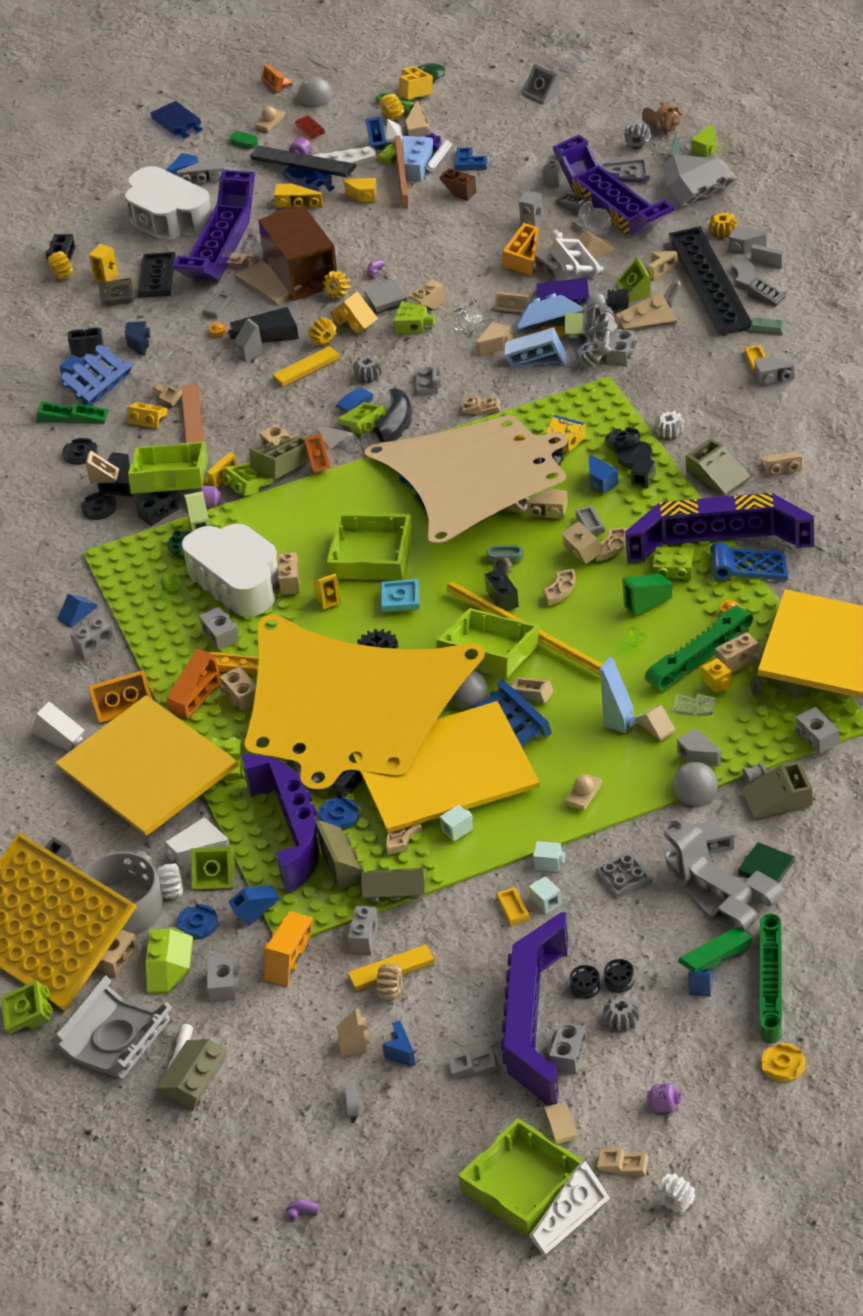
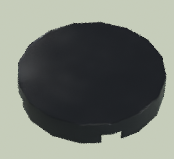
M627 427L623 431L616 429L609 432L605 436L606 447L621 449L634 445L641 438L639 430L634 427Z
M89 438L71 440L72 443H67L63 448L64 459L68 463L75 465L86 464L90 450L98 454L97 444Z
M638 441L626 448L617 449L619 464L632 469L638 457L652 460L653 457L651 446L642 441Z
M105 492L90 494L81 503L82 514L91 520L105 519L111 516L117 508L114 496L111 494L106 495Z

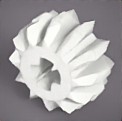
M675 411L661 412L660 415L656 416L654 423L655 432L658 436H663V439L667 437L670 439L672 437L678 438V435L683 434L685 426L681 414H676Z
M176 864L160 866L158 868V876L163 897L165 899H173L182 896L183 884L179 867Z
M675 1173L673 1175L667 1174L663 1177L655 1189L657 1193L656 1198L661 1200L660 1204L665 1205L667 1209H672L675 1213L678 1211L684 1212L691 1206L695 1198V1189L690 1186V1182L685 1181L683 1177H678Z

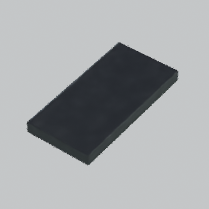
M176 252L143 254L138 298L171 296L174 278L172 265L176 259Z

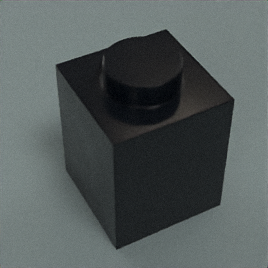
M637 458L631 469V485L649 488L656 475L654 460Z

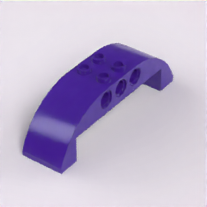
M242 755L246 784L251 797L274 790L295 847L276 852L281 880L286 894L292 893L308 880L318 864L320 846L315 821H318L315 818L317 816L316 807L314 804H310L312 798L309 790L305 791L300 777L287 764L268 756Z

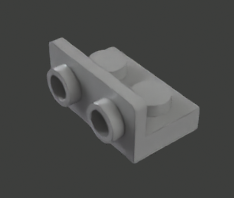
M432 360V367L416 369L417 396L438 394V387H441L440 365L436 366V360Z

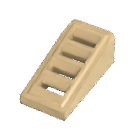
M516 677L511 685L522 697L540 703H547L553 693L549 680Z

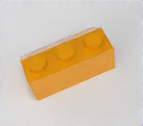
M144 670L87 687L99 723L116 718L145 695L152 699Z

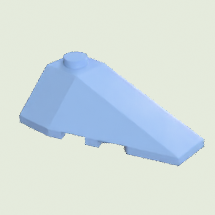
M609 657L600 668L604 726L626 733L629 727H632L635 723L634 709L613 658Z

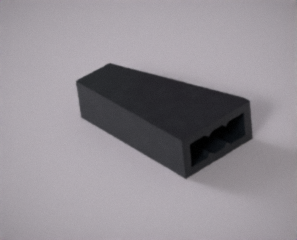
M288 307L230 322L231 329L228 330L230 339L235 341L244 323L250 318L259 326L261 343L299 339L297 324Z

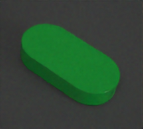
M237 131L230 135L231 143L237 146L253 149L259 144L257 136Z

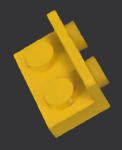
M136 402L127 406L126 422L157 429L159 428V419L167 415L168 408Z
M229 452L207 472L208 477L204 479L203 486H215L218 489L223 485L225 467L237 465L235 454Z

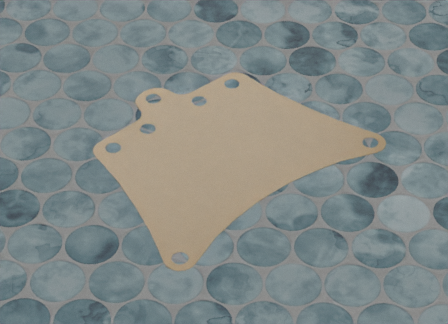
M506 415L435 434L373 444L368 446L364 453L373 459L387 464L411 483L420 495L429 519L428 539L431 542L441 543L450 540L490 515L530 495L563 482L566 479V474L552 458V453L565 446L568 439L561 433L534 435L517 417ZM504 421L513 422V424L508 427L501 426V423ZM518 435L526 436L522 441L514 440V437ZM551 438L561 439L560 442L555 444L548 442ZM382 447V451L378 453H372L371 449ZM536 458L545 459L541 464L533 463V460ZM550 473L558 474V477L555 479H546V475ZM440 532L448 534L442 539L435 538V535Z

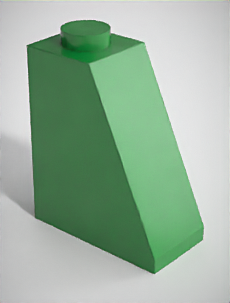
M661 574L622 578L624 607L635 617L672 598V583Z

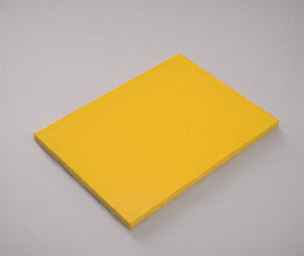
M785 589L757 675L863 698V606Z
M147 695L55 762L60 770L145 836L149 835L239 766L237 760Z
M498 701L437 719L406 773L402 775H387L359 771L387 833L440 818L441 815L457 805L466 810L540 787V782ZM353 752L351 754L355 763L362 760L360 752ZM392 757L386 762L389 768H396L400 764V760L396 757Z
M18 832L0 858V969L25 985L35 980L43 986L45 985L50 992V997L47 1000L66 1011L137 906Z

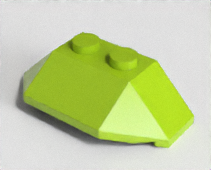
M176 927L149 930L146 955L148 995L169 994L173 989L172 987L178 984L190 972L193 937Z

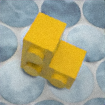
M415 66L403 68L402 75L399 76L398 94L406 100L432 94L433 76Z
M358 291L329 312L332 319L339 326L347 321L356 334L378 319Z

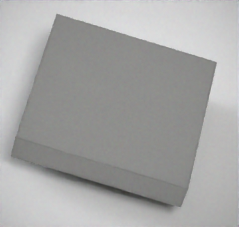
M395 280L364 289L365 296L376 312L400 306L401 301L407 302V297Z
M632 852L596 868V874L616 899L653 882L651 875Z

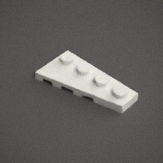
M369 146L313 155L350 162L357 166L376 160L375 148ZM315 172V178L321 177L322 173Z

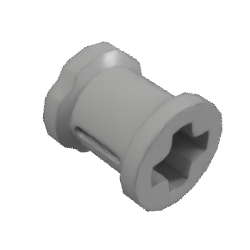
M762 762L748 769L746 767L742 768L743 779L747 785L767 774L766 767Z

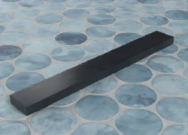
M259 145L249 155L251 160L345 178L356 168L355 164Z

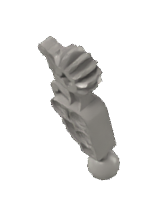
M601 293L590 294L587 298L586 306L588 309L584 311L581 332L588 341L581 345L575 356L578 363L588 369L595 366L603 355H607L611 351L609 336L617 329L614 313L607 306V299Z

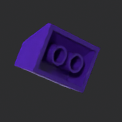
M587 277L537 283V298H540V301L546 299L547 295L556 293V296L563 295L569 300L576 302V304L586 303L589 297Z

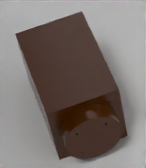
M302 205L289 210H277L267 217L258 219L263 260L271 267L290 293L291 299L294 301L324 291L322 290L325 287L322 284L326 280L324 276L329 275L331 271H337L335 247L306 207ZM295 286H302L301 288L295 291Z

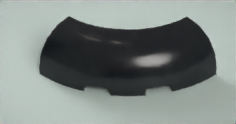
M394 388L389 390L392 407L384 416L375 420L377 438L382 443L396 441L402 436V432L411 425L412 406L408 396L401 389Z

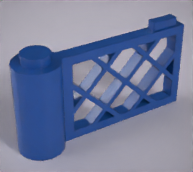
M716 542L710 547L713 575L718 580H726L731 576L785 581L788 579L784 552L779 550L760 551L728 548L727 544L723 542ZM734 555H739V556H741V557H743V558H742V559H738V558L735 557ZM753 557H759L761 560L757 561ZM772 558L780 559V561L775 562L772 560ZM749 561L753 565L749 566L744 562ZM766 562L769 565H771V567L768 568L763 564ZM740 566L745 570H736V567ZM758 567L763 572L756 571L755 569ZM777 569L782 573H776L773 570Z

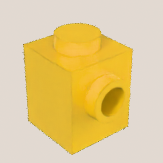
M718 658L701 666L702 681L715 694L732 686L731 671Z

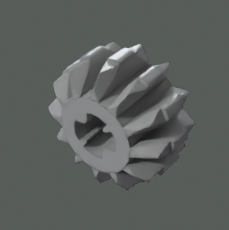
M633 121L624 130L625 142L629 146L633 145L635 148L637 146L640 148L643 145L647 146L651 138L650 128L646 126V123L641 124L639 121L636 124Z
M362 356V358H357V361L354 362V375L359 381L365 380L367 382L371 380L373 382V379H379V376L382 375V363L376 356Z
M625 994L622 998L615 995L614 1000L608 999L607 1005H604L603 1008L605 1022L609 1024L611 1029L617 1027L618 1031L621 1028H625L628 1031L629 1026L635 1027L640 1018L638 1002H635L633 997L627 999Z

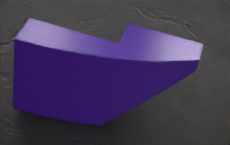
M433 133L425 136L433 139L434 150L440 148L442 143L441 136H436Z

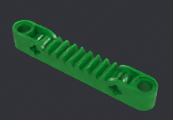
M738 605L733 606L718 617L717 624L713 623L712 628L707 627V632L702 631V636L696 635V640L691 639V644L685 643V648L680 647V652L674 651V654H668L653 664L646 671L645 681L660 691L666 690L715 654V648L745 632L753 623V615Z
M772 913L765 914L760 919V1037L766 1043H776L782 1037L781 918Z

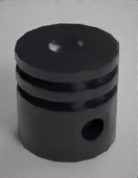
M608 289V307L612 308V310H615V308L617 310L628 309L629 290L616 289L615 291L612 289L610 291Z

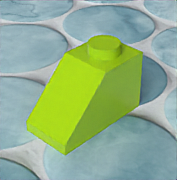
M712 124L691 139L692 153L702 157H710L717 151L716 135Z

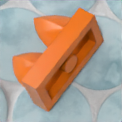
M264 65L261 79L275 92H281L282 86L292 82L290 79L283 77L280 72L270 65Z
M322 434L304 438L313 472L317 473L330 469L331 464Z

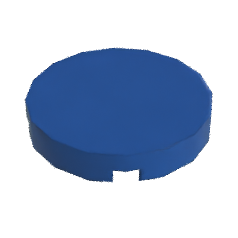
M342 797V799L338 800L337 798H332L320 807V821L340 827L342 831L347 830L358 821V806L353 800Z
M195 904L196 907L191 908L189 906L185 908L177 918L179 930L191 935L193 940L204 939L216 931L218 916L214 908L204 904Z

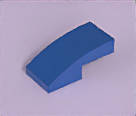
M358 388L344 396L336 404V407L349 412L363 402L372 401L373 393L363 388Z

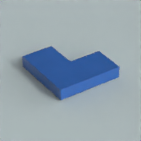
M473 147L457 148L455 159L456 171L487 170V156H473Z

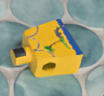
M554 415L546 434H564L568 441L563 446V451L570 452L586 437L585 423ZM551 438L548 442L555 444L560 442L561 439Z

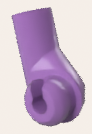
M383 259L371 261L367 268V275L372 278L377 277V268L384 267L385 261Z
M298 1199L288 1205L286 1217L289 1220H296L298 1215L304 1211L317 1214L319 1203Z

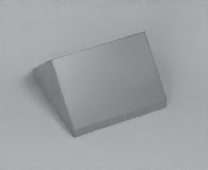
M534 64L521 93L546 104L560 94L559 75Z

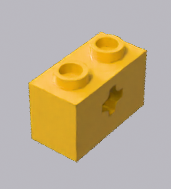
M103 244L98 245L89 254L93 278L96 282L108 285L119 275L114 249Z

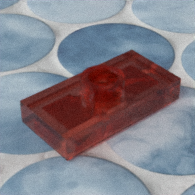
M308 115L295 121V125L311 139L325 133V129Z

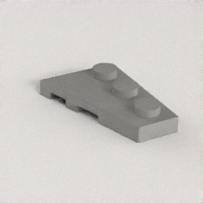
M647 157L599 162V165L615 178L650 181Z

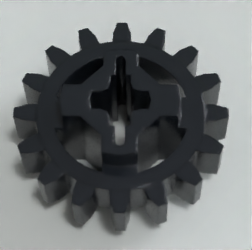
M374 629L372 633L367 631V635L362 634L361 639L357 640L359 645L398 649L397 647H399L396 635H391L390 630L386 633L384 629H381V631Z

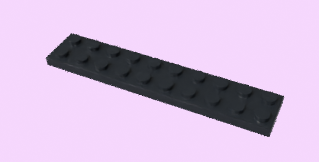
M701 226L669 233V240L677 252L718 334L749 328L752 321Z

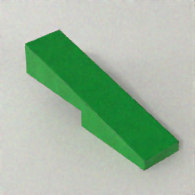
M41 401L37 410L36 422L105 424L109 409L75 403L74 407Z
M735 927L679 957L678 962L693 973L720 966L722 958L748 952L753 937L739 927Z

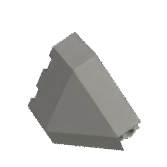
M673 155L662 165L668 188L680 204L689 207L700 196L708 198L716 189H726L737 179L726 163L718 158Z

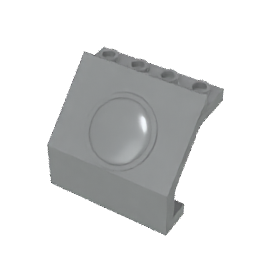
M105 975L55 1033L50 1042L72 1062L124 1079L171 1020L168 1012L172 1006L165 1002L159 1008L151 1009L125 1000L108 986L112 980Z

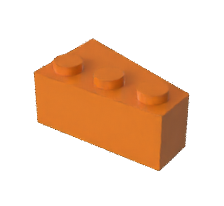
M198 648L195 650L166 698L169 712L189 719L219 686L221 681L216 655Z

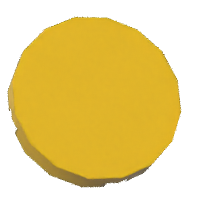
M778 1043L777 1046L772 1048L770 1046L763 1052L761 1058L762 1071L768 1078L776 1082H790L799 1078L804 1072L805 1057L798 1047L792 1044Z

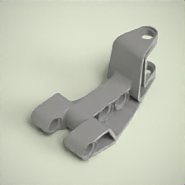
M669 820L664 824V836L675 847L665 853L666 865L690 897L713 922L730 929L739 927L746 931L758 917L755 910L748 906L751 902L772 906L784 894V890L778 882L759 871H755L749 878L744 879L730 875L711 864L705 835L699 827L677 820ZM677 828L678 831L671 833L668 829ZM672 856L677 857L676 861H672L669 858Z

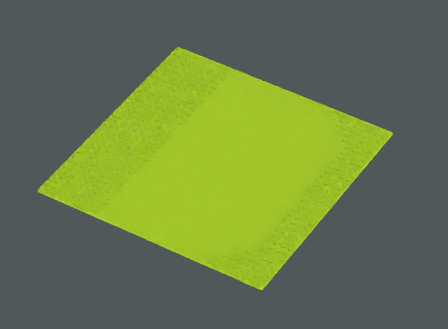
M604 377L448 429L452 430L506 415L517 417L534 435L546 434L554 415L585 423L586 437L570 452L564 451V461L561 462L560 468L566 474V479L559 484L528 496L530 499L548 489L567 490L568 505L564 519L528 516L527 509L523 514L502 509L477 522L450 540L441 543L431 542L428 539L429 519L413 498V494L418 492L415 489H411L410 484H402L399 481L400 473L383 462L367 456L207 510L210 526L223 529L232 524H243L273 544L277 552V565L278 554L297 552L300 593L281 595L279 584L273 590L275 594L274 604L263 613L252 617L236 614L230 608H226L220 600H216L211 593L205 591L197 582H193L188 575L185 558L176 557L168 550L167 543L169 538L172 537L173 531L192 532L189 516L83 551L84 558L140 670H144L148 686L155 700L169 711L166 698L197 648L208 653L218 652L259 657L258 623L264 616L270 614L279 615L305 630L348 643L358 644L357 640L361 639L362 634L367 635V631L372 633L374 629H377V631L384 629L385 633L390 630L391 635H396L398 649H436L437 639L447 629L454 626L469 608L482 611L446 590L448 583L454 582L496 605L486 591L485 574L493 571V563L487 560L486 551L489 547L496 545L521 546L524 557L518 562H511L513 572L507 574L518 591L519 607L507 612L527 623L539 625V629L603 665L609 657L613 658L632 702L634 716L637 717L649 708L662 705L675 728V732L664 740L659 741L636 722L632 727H629L626 733L605 727L600 675L538 642L537 648L507 679H503L510 686L516 677L549 680L552 685L553 693L547 703L524 698L548 721L552 732L547 738L539 733V738H532L523 745V751L540 782V787L466 809L473 816V830L456 841H453L441 830L440 818L421 823L422 832L415 834L409 839L407 851L390 855L387 854L386 849L387 830L364 781L362 780L345 797L353 800L358 806V821L353 827L343 830V834L348 835L350 839V848H354L356 851L357 863L361 862L364 871L427 868L425 895L532 857L537 841L561 843L562 846L679 803L680 801L673 792L672 781L676 771L688 762L677 753V739L694 729L705 734L709 741L717 745L721 750V765L718 767L709 766L717 777L718 788L743 779L742 768L746 767L748 769L762 762L766 770L817 752L795 730L796 716L814 707L839 729V743L863 735V711L852 696L812 687L797 699L753 672V663L732 673V686L716 694L702 681L701 666L716 659L715 654L664 691H660L645 681L646 671L653 664L668 654H674V651L680 652V647L685 648V643L691 644V639L696 640V635L702 636V631L707 632V627L712 628L713 623L717 624V619L721 616L720 604L725 600L736 601L739 607L753 615L752 625L742 634L748 632L759 643V650L767 644L780 601L761 578L731 576L726 580H718L714 577L710 547L716 542H723L727 544L728 548L740 549L733 539L664 544L660 547L694 548L692 578H666L671 581L673 586L672 598L635 617L624 607L622 578L653 574L656 550L646 557V561L627 563L625 543L624 547L614 556L602 561H596V558H593L585 564L581 559L577 560L572 550L568 551L562 543L564 539L561 533L578 522L575 515L576 509L593 506L605 527L604 533L594 535L600 543L607 537L609 529L621 527L629 529L659 502L702 498L611 377ZM504 421L501 423V426L508 427L512 425L513 422ZM627 427H634L639 430L641 437L639 441L646 442L651 446L656 475L649 488L631 485V469L619 464L617 449L606 447L605 436L609 432L616 429L623 431ZM590 455L618 469V484L605 494L590 487ZM556 473L546 475V479L549 480L558 477ZM338 513L368 515L410 514L412 535L403 580L418 579L419 609L382 612L381 582L401 580L337 579L341 603L326 609L322 608L315 596L313 582L329 576L327 559L335 536L334 528ZM440 532L435 535V538L442 539L448 534ZM734 555V556L737 557L738 559H742V558H743V557H741V556H739V555ZM749 561L744 562L749 566L752 565ZM740 566L736 567V570H745ZM574 568L576 580L572 592L562 601L548 606L543 589L554 583L556 572ZM217 607H220L224 613L227 612L231 622L236 623L239 629V633H237L238 642L220 650L215 647L202 630L199 615ZM269 620L265 623L264 627L266 630H273L277 627V622ZM219 671V676H222L228 672ZM480 673L488 684V698L491 696L490 693L492 691L497 692L499 690L497 682L502 677ZM247 674L257 684V675ZM751 677L753 679L761 678L762 694L756 692L755 695H752ZM219 686L189 719L173 714L206 739L227 740L230 737H235L242 741L243 755H262L249 752L245 747V739L253 706L241 712L237 706L232 705L227 695L224 696ZM447 703L437 719L462 711L454 709ZM521 727L516 732H514L515 735L521 730H523L524 727ZM260 737L256 741V745L264 748L268 746L270 741L267 737ZM350 754L349 760L352 763H355L352 755ZM268 756L287 764L297 773L294 760ZM242 764L240 779H221L202 793L221 833L228 838L234 859L248 887L272 885L280 898L274 906L262 914L272 934L275 930H278L281 919L285 918L289 911L313 918L311 937L352 923L356 906L376 907L377 913L414 900L409 899V896H401V900H388V897H380V901H368V898H362V883L339 891L321 850L318 864L308 880L292 893L286 894L281 880L276 852L295 847L275 791L251 797ZM317 772L320 783L325 779V775L322 772ZM584 773L602 779V786L585 811L566 805V799L574 789L575 780L579 776H583ZM330 786L324 789H305V791L309 790L312 798L310 804H314L316 807L317 816L315 818L317 820H320V807L326 801L337 798L336 790Z

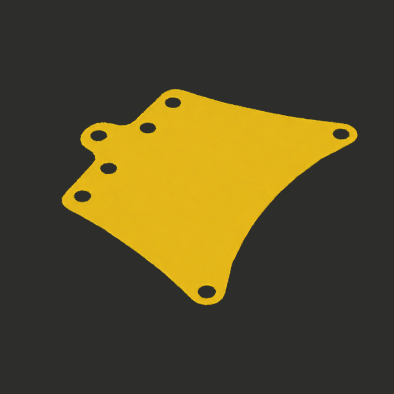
M276 614L264 616L258 623L259 659L257 684L245 747L252 753L297 761L301 765L300 779L302 783L312 789L328 788L346 770L402 775L410 769L425 737L447 703L485 657V650L476 643L437 649H392L365 646L332 639L305 630ZM269 620L277 622V627L273 630H266L264 625ZM469 649H475L478 652V656L475 659L469 660L465 657V652ZM260 737H267L270 742L268 746L260 748L256 745V741ZM297 743H303L306 746V750L301 754L293 752V746ZM360 752L362 760L352 763L349 760L350 754ZM396 757L400 760V764L396 768H389L386 765L387 760ZM316 772H322L325 775V779L320 783H315L311 779L312 775Z

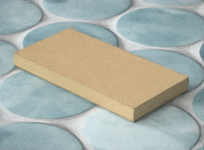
M262 260L236 274V279L276 305L291 298L290 293L271 267ZM295 286V291L301 288L302 286Z

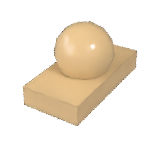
M271 106L265 107L262 111V118L255 123V129L269 132L285 117V112Z
M585 773L583 776H579L574 782V789L566 799V805L585 811L602 786V779Z

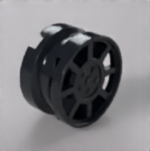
M624 959L609 961L604 967L605 986L615 993H623L630 990L635 982L633 965Z
M580 965L571 971L570 987L572 994L578 998L581 996L589 999L599 993L601 988L600 975L595 967Z

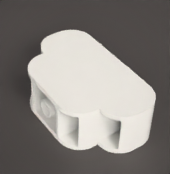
M155 166L141 168L129 177L130 189L126 192V200L128 202L130 221L134 227L161 240H171L180 235L196 236L201 234L212 214L210 197L207 190Z
M232 524L223 529L205 526L194 530L183 539L182 547L189 577L193 582H197L205 591L211 593L216 600L224 603L226 608H230L240 616L252 617L263 613L274 604L275 594L273 590L279 586L276 548L253 529L243 524Z

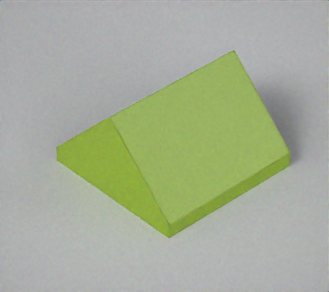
M636 257L615 281L619 289L629 290V302L651 296L650 276L640 259Z
M232 847L191 848L192 889L233 888L236 866Z

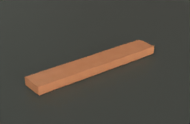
M401 135L394 137L401 205L403 208H408V191Z
M198 383L182 385L186 443L204 442Z

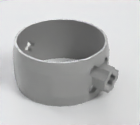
M146 852L110 853L96 859L83 871L105 886L121 881H138L151 887L150 891L141 900L134 903L137 907L121 930L136 935L148 929L159 918L163 906V893L158 873L153 866V860Z

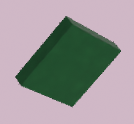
M757 842L738 868V874L749 878L755 871H759L779 883L794 863L795 856Z

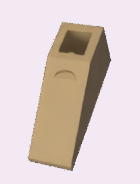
M416 101L406 119L407 136L421 137L430 133L429 123L427 124L424 109L420 107L419 101Z

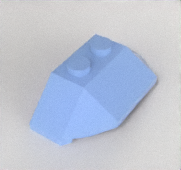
M556 293L547 295L546 299L540 301V298L530 300V304L525 306L515 325V330L563 317L565 313H577L582 311L583 308L563 295L556 296Z

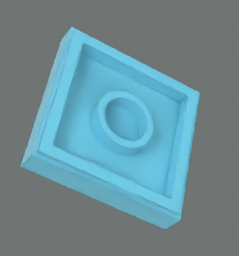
M418 579L381 582L382 612L419 609Z

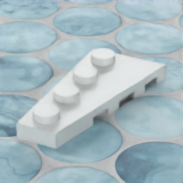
M586 1161L580 1162L529 1235L541 1254H547L610 1199Z

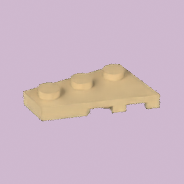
M661 292L616 314V319L623 330L640 329L652 325L659 326L665 323H677L675 315Z

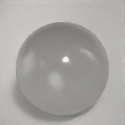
M309 77L298 88V100L305 107L323 106L332 98L331 87L323 78Z
M473 670L448 702L454 709L466 711L474 708L475 703H481L487 699L488 684L482 674Z
M690 762L684 764L676 771L672 781V788L676 798L681 803L687 806L698 807L706 805L715 797L718 789V780L714 771L706 764Z

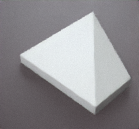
M388 119L386 142H394V137L401 135L402 142V135H406L407 129Z
M318 425V430L329 449L352 440L357 435Z

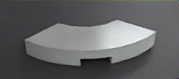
M742 257L732 265V271L738 275L736 285L747 289L748 284L756 277L754 266Z

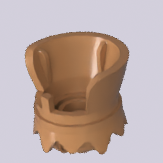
M661 102L662 106L657 111L649 107L643 109V122L656 126L663 134L664 132L675 131V127L680 122V116L683 115L678 107L668 102Z

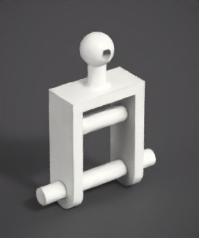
M553 230L551 232L550 238L554 242L549 251L562 266L563 271L567 272L569 276H577L579 272H586L590 277H596L599 273L603 272V267L599 266L579 239H563V234L560 230Z

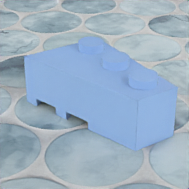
M402 135L406 180L422 181L426 172V166L434 155L433 139L425 136Z
M554 328L505 343V357L511 368L533 367V365L544 364V367L549 366V364L566 366V351Z

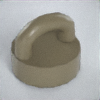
M498 557L494 560L493 571L502 568L506 575L513 572L511 561L508 558Z

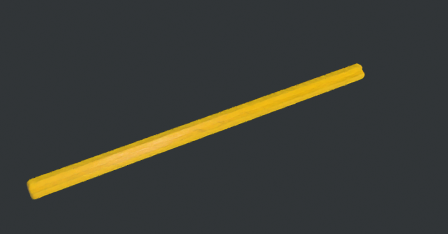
M449 582L446 587L448 592L484 612L503 618L523 621L454 582ZM539 629L538 642L600 675V668L603 664Z

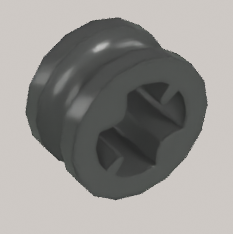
M751 677L752 695H755L756 692L762 694L761 678L753 679Z

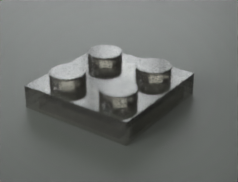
M131 278L99 283L102 307L134 302Z

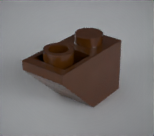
M449 168L440 176V180L454 197L468 201L477 193L475 176Z

